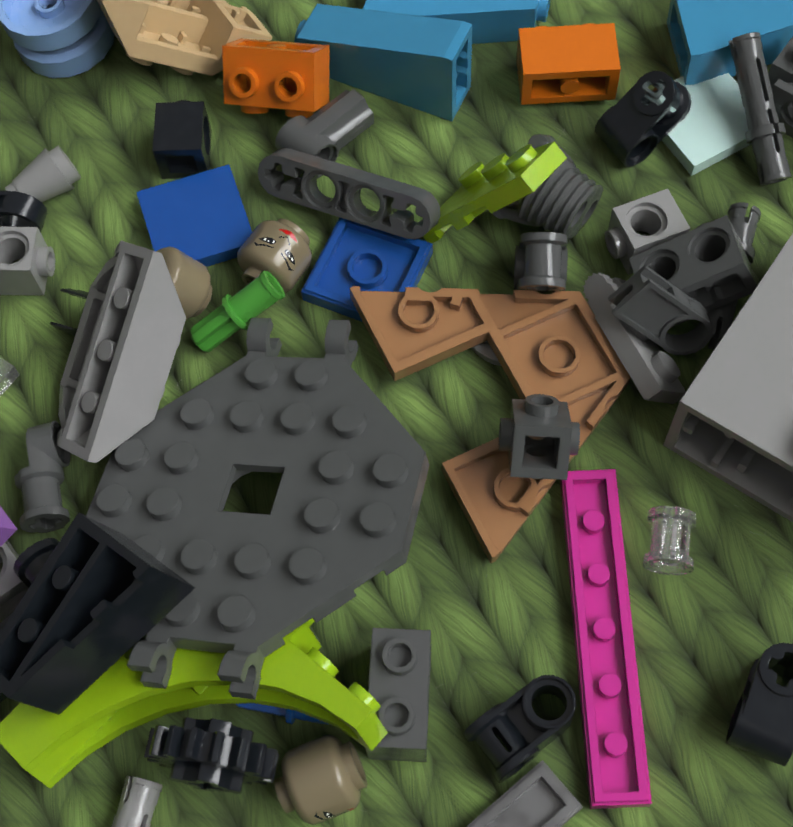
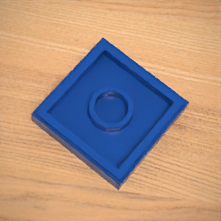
M229 164L136 192L154 251L171 246L208 267L237 258L238 250L252 233Z
M339 217L301 290L302 299L363 322L350 298V288L360 286V291L405 292V287H417L433 254V244L421 239H406Z

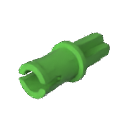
M264 270L235 295L226 294L222 297V305L191 328L192 341L203 352H210L238 330H248L251 318H256L279 299L282 300L285 297L281 284L269 271Z

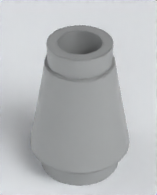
M58 145L50 151L44 148L5 189L6 191L25 193L44 202L74 189L73 183L82 177Z

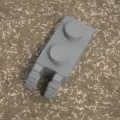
M593 273L592 276H588V280H585V285L583 286L584 298L588 299L587 303L595 314L596 321L643 399L668 404L676 403L684 396L686 391L678 379L681 373L675 361L668 354L661 351L655 342L612 314V310L616 305L611 303L608 297L623 285L626 280L616 277L614 279L609 278L610 276L602 273Z

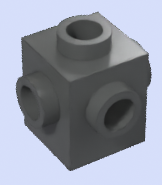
M544 394L529 395L525 399H512L510 418H500L498 450L508 451L510 477L567 480L570 455H578L580 443L579 422H571L567 402H559L557 398Z

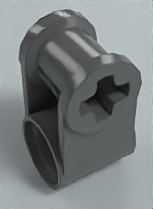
M528 232L520 235L519 245H516L514 290H535L537 292L566 290L568 264L567 235L555 232Z

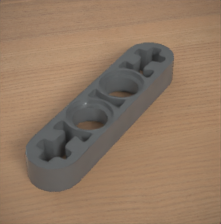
M282 148L265 157L259 164V181L262 187L274 197L406 239L415 240L423 237L438 224L441 216L437 199L425 189L294 149ZM281 164L282 172L277 170L276 166ZM284 174L291 176L292 178H290L287 181H284ZM318 174L325 175L333 181L336 192L334 198L327 197L319 191L317 186ZM361 188H368L375 192L380 201L379 211H371L363 205L360 199ZM411 205L416 206V214L423 217L418 223L414 221V213L406 210ZM393 208L398 209L395 213L391 215Z

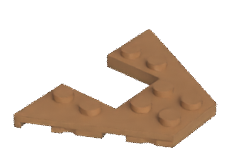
M360 286L350 288V298L394 382L488 341L520 399H525L529 395L544 394L557 398L559 402H567L571 422H579L580 424L579 449L627 387L631 379L580 291H555L552 294H541L535 290H514L513 295L480 294L479 289L441 288L437 292L431 293L425 292L418 287H405V292L360 291ZM499 437L443 462L441 468L490 564L496 562L556 482V479L510 477L508 451L498 450ZM570 455V457H569V463L571 462V460L574 458L575 455Z

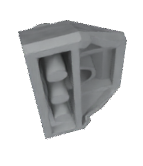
M121 240L115 248V256L105 263L90 287L60 383L58 415L61 429L57 433L58 447L87 462H99L155 419L160 400L163 397L171 365L180 344L186 316L162 253Z

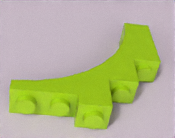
M311 618L282 639L285 644L265 657L255 699L232 697L229 693L231 682L221 681L217 676L221 661L226 653L177 648L172 661V671L167 688L145 687L140 682L143 672L133 671L127 666L133 650L131 647L60 715L20 702L0 722V744L24 770L51 789L84 758L124 732L166 714L210 704L256 703L296 710L337 727L370 751H373L388 732L375 714L381 708L378 701L358 683L353 682L347 689L334 678L339 671L327 657L318 651L322 646L309 628L315 622Z

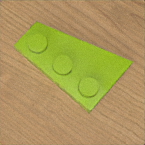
M554 141L536 148L528 144L510 157L502 153L487 165H484L481 161L477 162L460 176L458 181L462 186L440 207L441 216L438 224L425 234L423 238L429 243H434L440 240L452 225L458 231L468 226L475 217L482 214L485 210L488 209L490 213H493L533 193L567 157Z

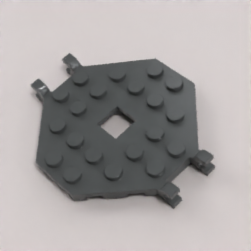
M251 318L247 330L246 343L248 351L245 357L159 409L152 422L112 451L86 516L125 535L195 587L191 593L147 633L145 641H139L134 646L127 666L133 671L143 672L140 682L145 687L167 688L172 671V661L177 648L226 653L221 661L217 676L221 681L231 682L229 693L232 697L255 699L264 659L285 644L282 639L311 618L316 623L356 597L354 589L381 571L387 576L406 563L430 464L426 452L352 369L351 365L356 358L359 346L356 340H348L351 331L349 320H329L325 333L326 354L324 358L278 357L282 343L279 338H270L273 329L271 318ZM252 471L283 473L270 515L223 511L231 486L239 477Z

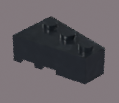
M78 512L0 631V691L11 700L60 715L191 593L195 587L125 535Z

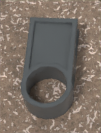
M646 265L608 297L609 301L616 305L612 310L614 316L661 346L668 353L684 356L693 354L704 348L711 339L713 331L705 307ZM687 319L700 321L694 329L680 335L667 333L670 327L679 321Z

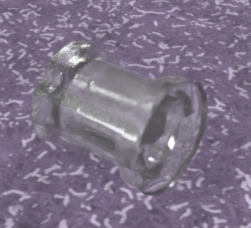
M657 506L649 509L647 519L648 524L652 527L650 550L643 556L644 568L664 575H685L691 573L694 570V560L689 556L691 529L696 527V513L677 506Z

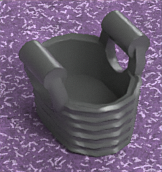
M536 134L529 139L528 144L536 148L554 141L556 142V140L550 135ZM559 146L567 159L533 193L523 197L521 203L517 200L493 212V215L499 219L506 218L532 227H543L545 231L565 234L569 239L580 232L593 214L603 193V187L596 185V182L593 179H589L586 174H582L570 156Z

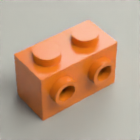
M586 23L569 26L519 28L516 60L521 105L615 100L621 71L615 23Z
M240 38L222 46L224 104L240 105L241 112L248 114H263L269 112V108L285 109L287 117L293 118L302 115L308 118L315 111L329 103L330 45Z

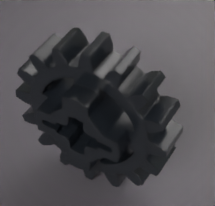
M185 717L181 727L176 725H170L169 727L156 725L155 728H151L144 757L148 758L147 761L159 763L161 767L172 768L169 778L171 781L181 782L205 791L241 794L243 783L251 785L252 782L262 785L273 783L279 754H277L276 749L267 748V745L264 743L252 742L254 732L234 726L232 722L213 718L204 720Z

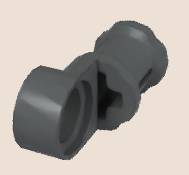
M55 420L27 429L26 445L29 466L19 470L18 474L14 476L15 485L21 490L24 514L19 518L20 527L23 531L30 533L56 531L65 527L70 522L69 512L62 505L60 484L65 479L63 467L70 465L71 458L70 452L57 446V433L61 429V425Z

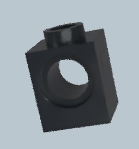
M179 100L176 102L156 103L152 151L162 179L184 178L210 170L212 130L204 101L191 102Z

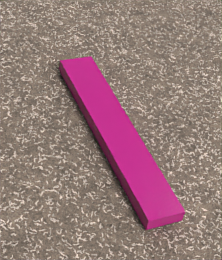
M616 470L568 471L567 480H560L589 805L590 809L649 807L652 804Z

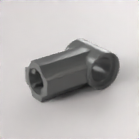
M355 89L351 91L345 90L307 119L305 116L299 115L287 121L277 134L275 147L277 150L290 148L336 162L339 150L374 124V113L367 105L365 98Z

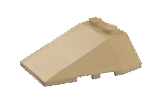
M97 0L113 33L131 60L146 66L152 65L153 62L167 65L185 75H192L193 72L213 76L223 71L222 46L240 38L271 41L273 38L255 14L248 8L231 6L225 0Z

